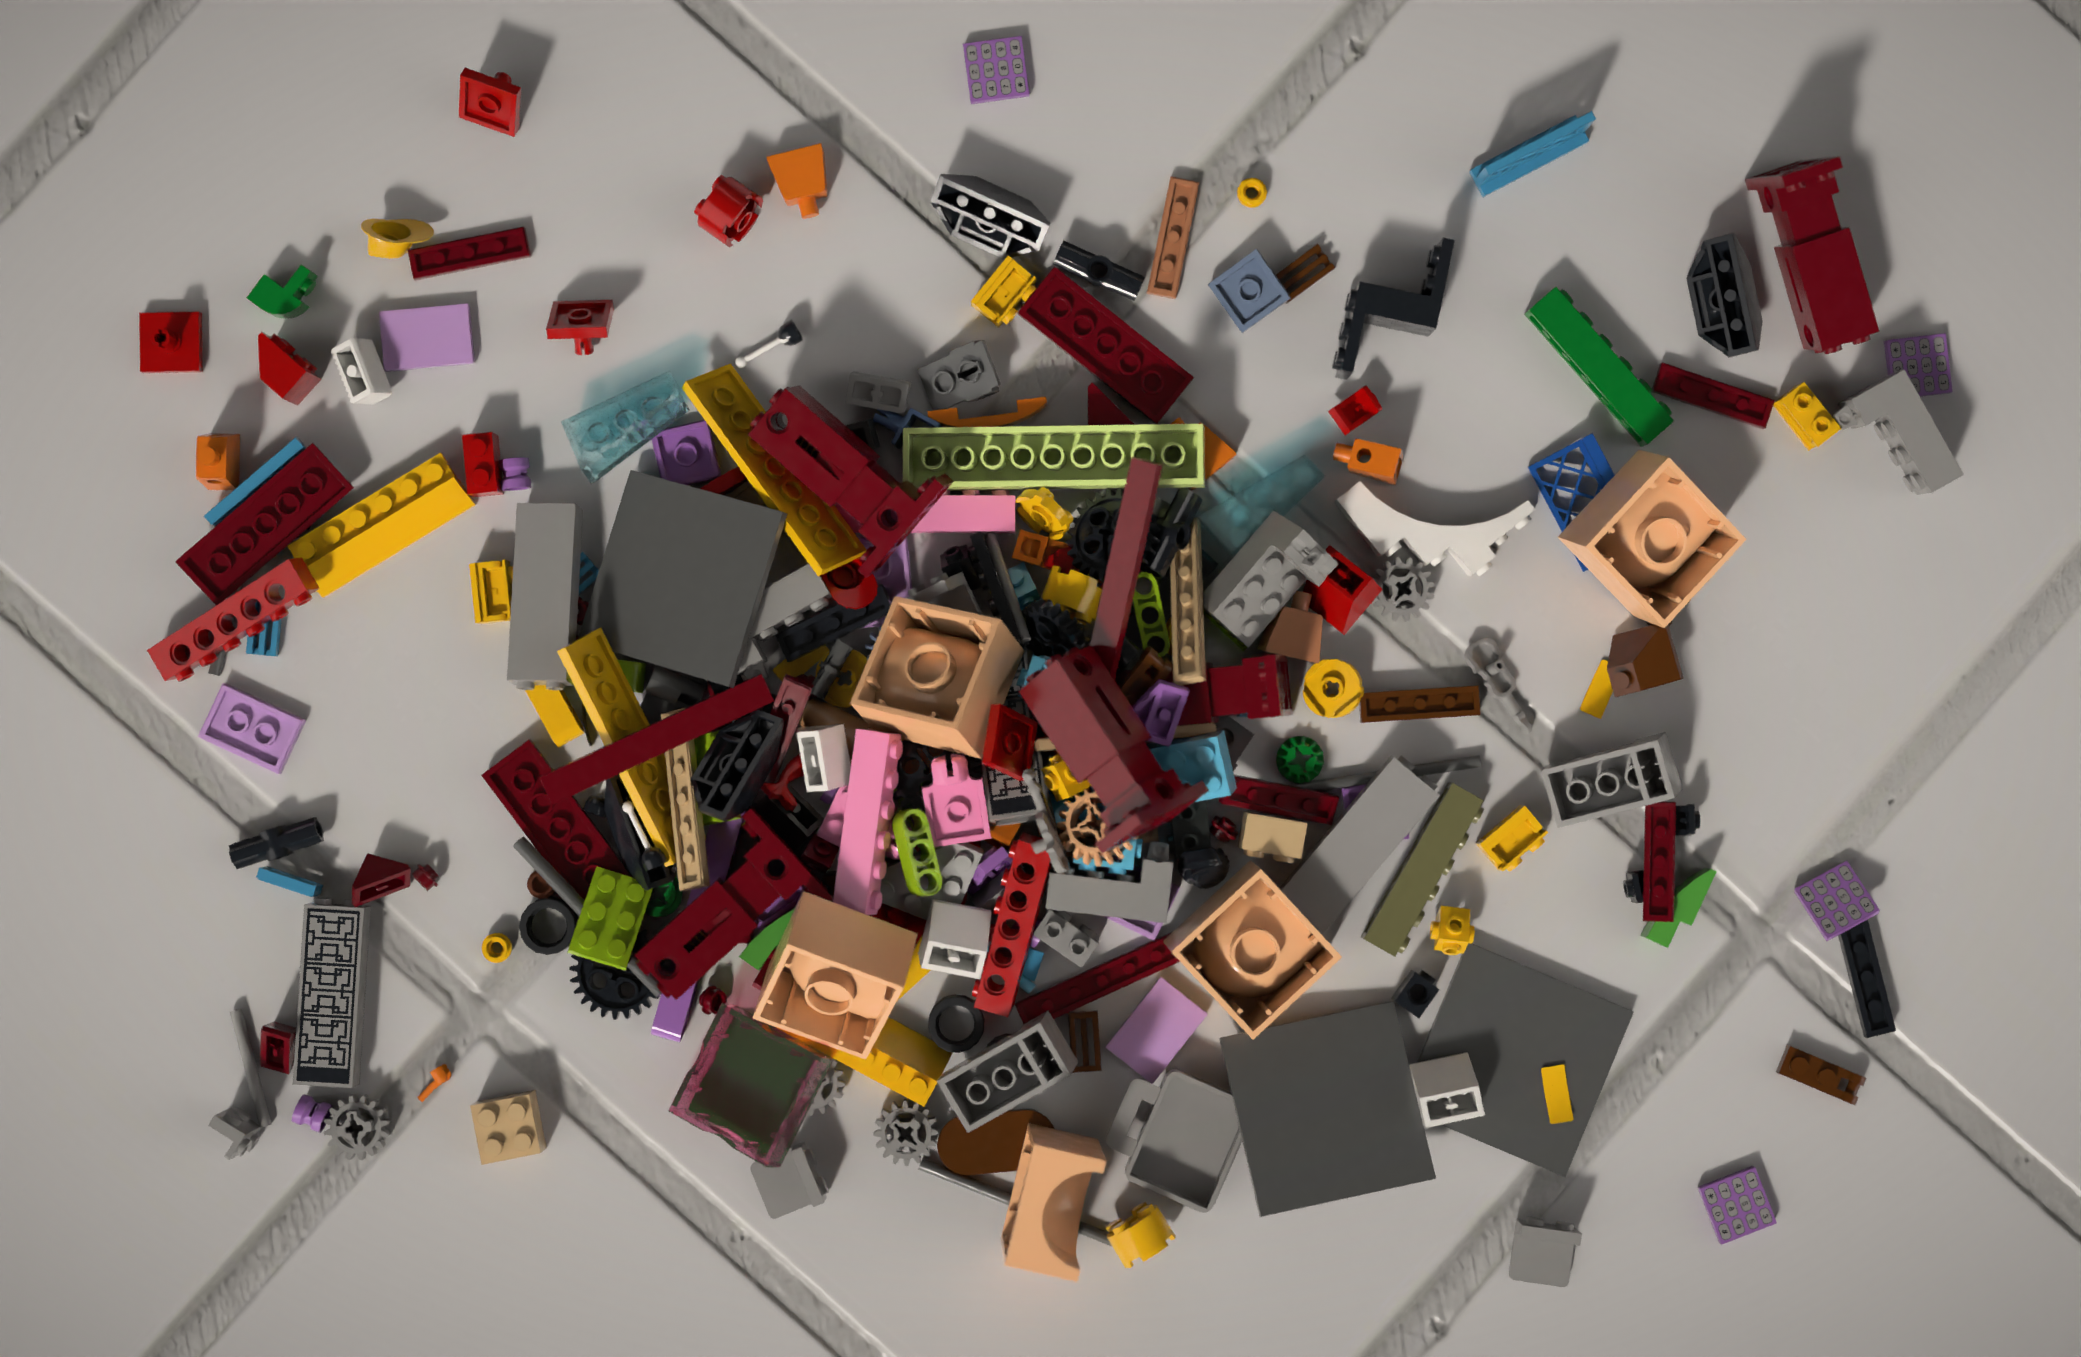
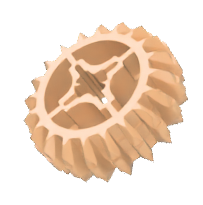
M1090 788L1083 790L1085 795L1081 796L1079 793L1074 795L1076 799L1074 803L1070 800H1065L1064 804L1069 808V811H1059L1060 817L1066 819V821L1057 823V827L1060 830H1065L1059 835L1061 841H1067L1064 849L1067 852L1073 851L1072 857L1075 860L1083 856V863L1089 865L1094 857L1095 865L1101 866L1103 858H1105L1107 863L1111 865L1114 863L1112 855L1116 854L1122 859L1124 854L1121 849L1125 847L1127 850H1132L1133 846L1126 842L1101 854L1098 847H1088L1079 842L1078 838L1082 836L1085 838L1096 837L1097 841L1105 837L1103 831L1107 828L1099 815L1101 812L1096 804L1102 802L1095 791L1092 792ZM1087 808L1088 814L1086 819L1078 823V827H1076L1078 817ZM1095 814L1103 822L1100 829L1101 835L1094 828L1097 821Z

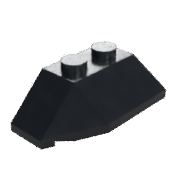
M941 174L930 201L933 207L936 208L940 219L950 235L1002 259H1006L1008 255L1016 257L1029 252L1039 251L1051 224L1030 200L977 176Z
M1734 233L1703 241L1701 250L1686 277L1698 336L1723 352L1728 358L1758 351L1763 320L1751 263Z
M756 709L749 716L738 719L719 730L691 778L700 812L727 822L749 810L777 761L784 726L782 718Z
M619 774L607 779L604 811L624 868L645 891L674 881L677 863L667 867L663 864L651 871H645L642 865V855L645 851L644 845L629 814L622 809L624 802H632L630 795ZM634 805L633 811L645 833V836L650 846L655 847Z

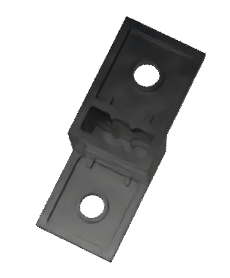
M1442 238L1438 245H1434L1433 249L1429 251L1426 267L1431 269L1426 279H1423L1420 294L1365 282H1359L1355 289L1351 288L1350 293L1347 294L1344 311L1349 312L1348 318H1345L1344 322L1341 323L1338 340H1342L1343 343L1342 347H1339L1338 351L1335 352L1332 369L1337 370L1336 378L1347 380L1354 371L1363 323L1427 337L1432 334L1438 324L1455 240Z

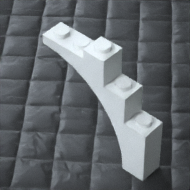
M1361 481L1334 501L1377 557L1384 553L1387 557L1391 556L1402 547L1399 543L1402 540L1416 559L1423 563V567L1429 563L1433 567L1447 557L1444 551L1448 550L1468 576L1474 573L1481 576L1493 566L1490 561L1496 555L1489 546L1492 545L1494 548H1497L1509 538L1506 533L1514 526L1517 530L1525 526L1532 520L1529 514L1536 510L1529 501H1525L1508 513L1486 522L1464 526L1437 525L1418 521L1395 511L1376 498Z

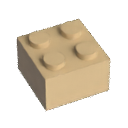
M1243 811L1238 847L1244 849L1246 856L1264 858V853L1274 854L1273 859L1276 861L1293 863L1294 858L1302 859L1307 823Z
M536 1090L481 1100L470 1105L481 1165L540 1154L547 1148Z

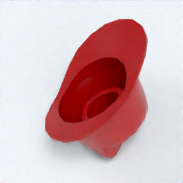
M861 557L821 575L831 596L838 604L845 608L859 609L866 607L873 602L877 595L878 585L875 576L872 574L866 578L858 571V568L863 564L859 560Z

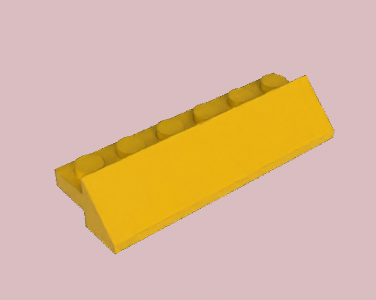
M438 453L292 542L287 547L294 558H302L320 588L317 592L322 598H325L474 507L475 503L471 496L467 494L465 486L457 478L443 453Z
M890 1017L885 1022L866 1060L778 1028L925 1107L937 1084V1080L942 1075L953 1053L938 1047L933 1040Z

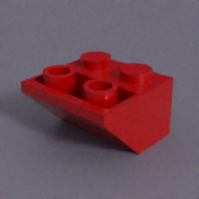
M261 332L258 335L260 379L282 399L298 406L321 381V378L315 374L318 369L305 357L302 358L297 353L294 355L293 352L296 349L284 338H280L275 333L269 336Z
M1329 545L1325 551L1338 565L1327 575L1320 586L1306 579L1303 592L1312 594L1309 608L1322 615L1324 620L1345 635L1383 589L1372 577Z

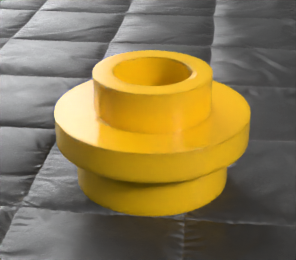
M1257 178L1243 180L1237 189L1239 202L1248 208L1260 206L1265 201L1267 195L1265 184ZM1250 188L1255 189L1257 196L1249 198L1246 191Z
M502 933L490 934L482 943L484 957L493 963L505 961L512 952L510 939ZM495 942H499L502 945L500 953H496L493 950Z

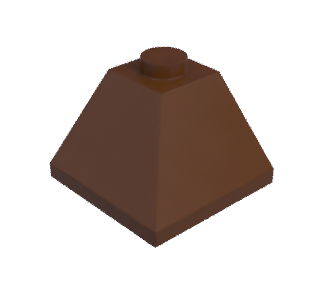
M1654 624L1613 635L1607 671L1615 697L1684 679L1669 625L1663 628Z

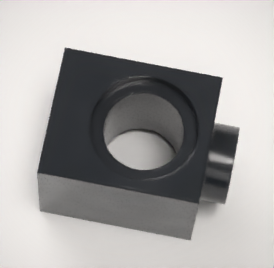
M1411 970L1391 999L1419 1019L1440 989L1433 985L1436 979L1425 971L1421 970L1418 974ZM1415 984H1422L1424 987L1423 996L1420 999H1412L1410 997L1411 987Z

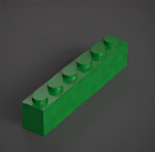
M1553 288L1524 315L1641 448L1648 445L1674 422L1670 416L1672 414L1670 408L1662 401L1657 402L1650 394L1652 389L1648 383L1641 378L1638 380L1631 372L1633 369L1631 364L1624 357H1618L1612 351L1613 345L1610 340L1603 334L1598 335L1591 327L1593 322L1588 315L1582 311L1579 313L1572 305L1574 301L1571 296L1563 289Z

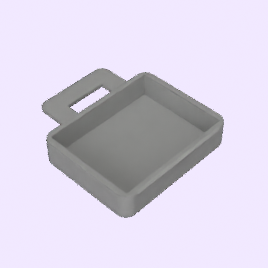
M1179 1069L1169 1070L1160 1088L1141 1079L1132 1080L1106 1136V1144L1109 1148L1129 1156L1125 1166L1126 1177L1129 1181L1202 1213L1210 1211L1215 1205L1242 1143L1232 1093ZM1144 1100L1151 1103L1152 1107L1136 1140L1127 1136V1133L1141 1101Z

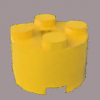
M1052 566L1041 598L1045 602L1050 599L1053 605L1059 603L1062 612L1067 609L1070 618L1077 619V624L1085 626L1086 623L1090 624L1091 621H1095L1103 584L1097 587L1098 580L1071 569L1068 575L1060 573L1061 568L1059 566Z
M1143 1202L1131 1210L1132 1216L1124 1221L1121 1218L1116 1219L1106 1227L1109 1232L1107 1238L1125 1268L1133 1267L1132 1260L1139 1257L1143 1262L1168 1246L1165 1241L1166 1239L1174 1240L1176 1238L1157 1205H1152V1203L1147 1205L1146 1202Z

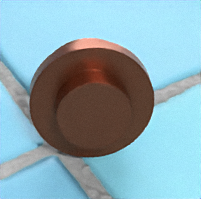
M537 871L531 873L527 881V887L531 895L544 899L555 893V890Z

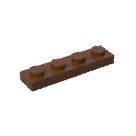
M1479 685L1364 693L1359 703L1360 723L1481 715Z

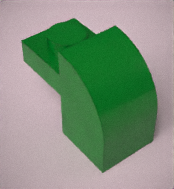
M301 264L283 287L264 274L246 298L275 317L282 319L294 318L308 310L309 306L301 301V298L308 296L316 286L315 280L318 276Z

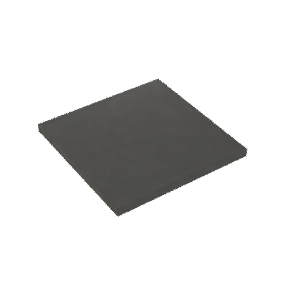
M630 470L578 639L601 627L613 652L734 688L787 513Z
M1468 943L1464 954L1462 953L1417 1062L1468 1052L1479 1085L1485 1115L1442 1124V1126L1566 1177L1634 1011L1482 947ZM1563 1064L1565 1066L1574 1120L1551 1124L1546 1105L1541 1068Z
M1394 1001L1268 1027L1254 1040L1246 1032L1219 1038L1259 1217L1436 1179Z

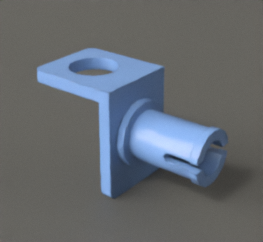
M912 408L904 417L896 412L877 409L887 418L875 413L873 418L875 423H879L895 432L891 443L898 449L903 444V428H912L916 419L933 428L943 427L940 423Z

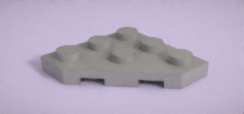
M967 842L936 847L935 852L941 872L942 887L937 894L931 896H915L908 891L901 861L892 864L886 863V874L882 879L880 889L882 903L924 920L928 918L932 899L961 904L984 849ZM921 851L913 854L916 860L920 859ZM925 875L920 879V885L924 890L928 887V879Z

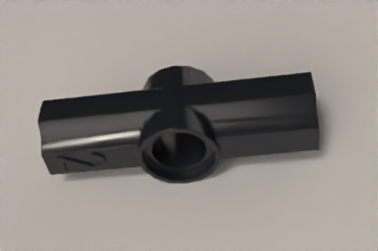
M1063 241L1053 263L1054 266L1088 280L1094 286L1104 287L1135 301L1145 279V276L1115 264L1105 256L1095 255L1066 241ZM1096 264H1102L1106 267L1108 273L1104 277L1098 278L1092 275L1091 268Z
M1185 488L1177 491L1165 516L1159 517L1154 523L1161 529V531L1153 534L1160 542L1151 544V548L1156 553L1155 555H1146L1145 558L1149 561V565L1141 563L1140 568L1142 571L1150 573L1158 579L1165 576L1177 550L1184 549L1189 543L1191 536L1190 525L1203 501L1199 495Z
M313 817L289 826L281 825L260 832L258 836L235 842L229 845V855L236 869H241L268 860V862L294 854L295 850L319 844L324 841V832L317 817Z

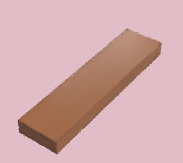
M1170 177L1147 294L1176 300L1200 182Z

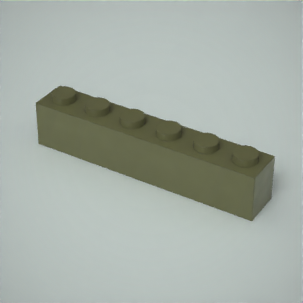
M1448 782L1362 933L1361 938L1394 957L1398 952L1402 954L1410 942V938L1407 937L1412 926L1417 928L1425 915V912L1422 911L1427 900L1431 902L1437 895L1440 888L1437 882L1442 874L1446 876L1455 862L1451 858L1456 849L1461 850L1467 842L1469 834L1466 831L1471 822L1476 824L1484 811V808L1481 807L1484 800L1458 785Z

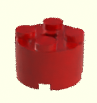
M720 175L714 181L712 192L707 199H702L697 204L694 214L698 216V226L726 246L732 247L731 241L735 239L740 242L755 224L759 215L754 213L757 205L762 208L763 199L733 177L726 178Z

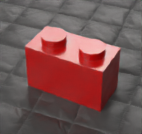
M493 432L462 435L467 494L473 497L503 495L504 491L501 488L502 471L499 467V460H501L499 436Z

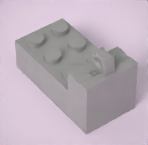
M1905 369L1889 374L1837 403L1840 409L1832 414V417L1841 427L1840 430L1849 427L1855 429L1866 426L1874 421L1876 422L1874 429L1881 440L1885 439L1891 449L1888 451L1891 460L1896 466H1901L1905 474L1903 476L1905 485L1911 492L1915 491L1916 495L1932 493L1964 475Z
M1273 510L1203 592V610L1231 636L1249 647L1306 579L1320 586L1338 563L1303 528Z
M809 563L764 589L738 675H744L749 679L762 674L764 680L769 678L764 666L768 659L757 640L760 639V641L763 640L765 642L779 634L777 628L784 624L791 627L804 620L803 614L810 609L818 612L831 604L828 599L832 596L822 577L817 576Z
M1666 732L1637 739L1634 743L1546 765L1541 770L1557 828L1674 799L1683 789Z
M1150 843L1147 857L1142 856L1140 880H1135V876L1132 873H1126V875L1116 874V877L1104 876L1105 871L1099 869L1096 871H1086V874L1074 872L1075 867L1070 866V870L1060 874L1055 870H1050L1046 909L1167 923L1173 861L1169 860V845L1166 843Z
M1046 1011L1023 1024L1018 1031L947 1070L939 1077L937 1082L965 1130L969 1133L1069 1077L1078 1064V1060L1049 1011Z

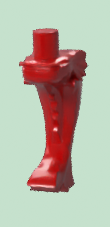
M799 753L789 761L777 783H764L761 787L769 799H779L781 805L787 811L793 812L797 806L796 799L789 791L787 785L789 782L794 781V779L804 775L801 754Z

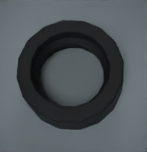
M548 897L536 900L527 906L521 915L519 923L521 938L526 946L536 953L544 955L559 953L569 947L578 917L576 912L563 899ZM542 909H556L566 919V932L562 939L556 943H543L533 934L531 926L533 918Z
M953 994L943 997L934 1005L929 1015L928 1029L932 1040L938 1047L947 1052L960 1053L970 1050L979 1042L984 1032L985 1018L981 1009L974 1008L975 1000L966 995ZM962 1006L972 1014L974 1029L966 1039L953 1041L941 1033L939 1018L948 1007Z

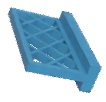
M1591 111L1579 118L1574 115L1471 169L1469 173L1482 197L1587 144L1589 139L1585 131L1596 120L1593 112Z
M296 436L206 513L204 518L214 527L217 526L305 450V444Z

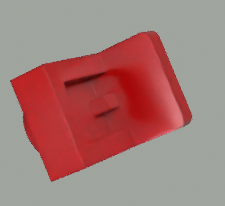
M1365 385L1328 412L1346 436L1380 412L1382 406L1378 402L1376 395Z

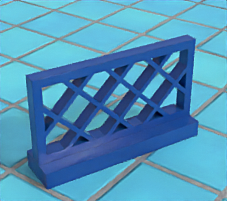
M1593 433L1528 467L1562 532L1566 528L1569 516L1577 517L1578 513L1571 512L1576 495L1593 499L1600 492V489L1602 490L1615 476ZM1578 447L1584 457L1581 470L1564 465L1567 453ZM1563 456L1560 464L1552 462L1553 460ZM1586 463L1588 464L1592 473L1584 471ZM1545 464L1559 467L1554 484L1542 481L1536 469ZM1562 468L1579 473L1574 490L1557 485ZM1582 475L1596 479L1598 487L1595 496L1578 492ZM1544 485L1553 487L1550 495ZM1556 489L1573 493L1568 510L1555 507L1552 499ZM1558 511L1566 513L1564 522ZM1575 556L1582 571L1585 572L1586 570H1588V568Z

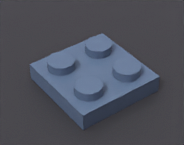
M1258 249L1252 251L1208 284L1241 333L1247 331L1291 299V296Z

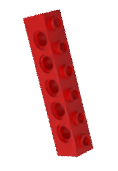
M302 558L288 559L149 648L147 652L164 681L177 679L178 682H182L195 674L193 669L200 665L205 667L218 659L216 655L221 651L229 652L242 644L240 639L246 635L252 637L265 629L264 624L272 620V622H275L289 614L287 609L293 605L299 607L309 602L313 598L311 594L320 588ZM281 585L285 589L284 598H282L279 594V588ZM257 600L261 604L260 614L257 612L255 607ZM233 616H235L238 621L237 628H234L232 624ZM210 631L214 635L213 643L210 642L208 637ZM186 646L190 649V658L186 656Z
M1024 832L1018 841L1013 840L1008 857L1013 858L1011 868H1006L1002 877L1001 885L1005 886L1004 895L997 898L994 913L998 914L996 925H990L988 941L991 944L983 965L981 980L976 979L972 991V996L976 997L974 1008L1007 1018L1015 1004L1052 866L1047 851L1035 854L1032 848L1033 842L1043 838ZM1028 863L1032 865L1035 873L1027 874L1023 872L1021 864ZM1013 892H1023L1027 897V901L1020 902L1016 900ZM1013 919L1017 921L1020 929L1014 930L1009 928L1006 920ZM999 947L1008 948L1012 956L1004 957L1001 955ZM991 975H1000L1004 979L1005 984H996L992 980Z

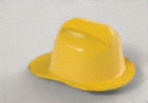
M367 219L361 223V229L368 235V254L374 257L401 258L410 250L413 243L424 242L434 235V229L429 224L414 219Z

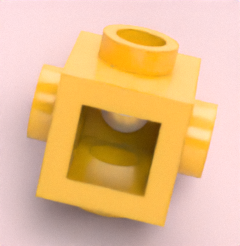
M1059 753L1049 758L1051 764L1041 768L1044 774V783L1052 791L1056 801L1070 798L1091 786L1088 780L1081 783L1077 782Z
M1440 906L1435 921H1432L1430 926V939H1434V950L1442 951L1447 955L1464 954L1468 943L1472 944L1474 940L1475 928L1470 925V909Z

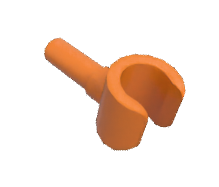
M442 1064L430 1072L434 1081L417 1097L421 1102L434 1089L451 1078V1072L446 1064Z

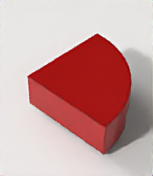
M1065 547L1055 551L1046 559L1043 566L1052 569V566H1059L1061 568L1060 573L1068 575L1070 569L1075 570V566L1072 564L1074 559L1067 554L1072 548Z

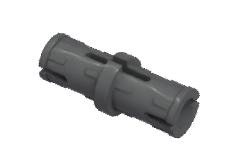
M836 639L825 661H821L819 664L821 668L812 682V685H814L812 694L823 700L825 699L836 677L841 676L842 672L840 670L853 647Z

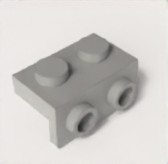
M1048 909L1042 921L1035 929L1034 936L1079 967H1083L1099 944L1094 939L1097 933L1084 924L1079 928L1071 923L1072 916L1065 911Z
M231 1107L214 1115L208 1125L233 1141L224 1156L229 1160L238 1155L242 1156L246 1151L250 1152L260 1139V1136L257 1135L260 1130L259 1124L250 1119L251 1115L238 1107L235 1109Z

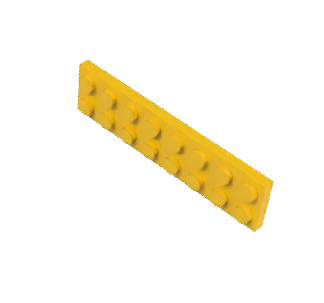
M731 363L685 381L682 386L683 391L767 507L787 513L783 529L818 577L861 557L866 552L864 545L835 506L830 507L748 435L753 429L750 425L753 419L761 411L764 413L766 411Z
M601 627L557 651L604 746L650 725ZM663 753L620 773L619 776L655 847L664 852L668 860L664 865L667 867L676 863L666 759Z

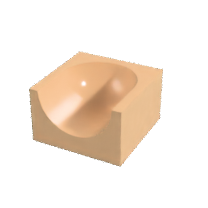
M1638 450L1558 536L1563 544L1634 617L1663 628L1672 621L1747 540L1670 457Z
M894 596L850 704L873 730L901 734V739L982 759L991 704H1004L1024 654V649L1001 619Z
M1251 860L1163 941L1174 956L1252 1040L1342 958L1262 869Z
M803 891L768 965L752 1018L866 1060L904 988L918 934Z
M1028 1123L1001 1235L1005 1266L1078 1282L1080 1267L1076 1256V1245L1084 1200L1092 1172L1104 1173L1106 1159L1098 1139Z

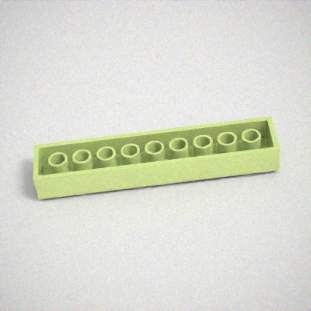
M1203 424L903 428V482L908 480L917 489L928 478L931 479L934 475L939 477L943 474L948 475L954 481L947 489L950 491L1025 490L1028 488L1038 490L1040 487L1047 489L1125 488L1132 457H1139L1163 465L1158 488L1205 487V427Z

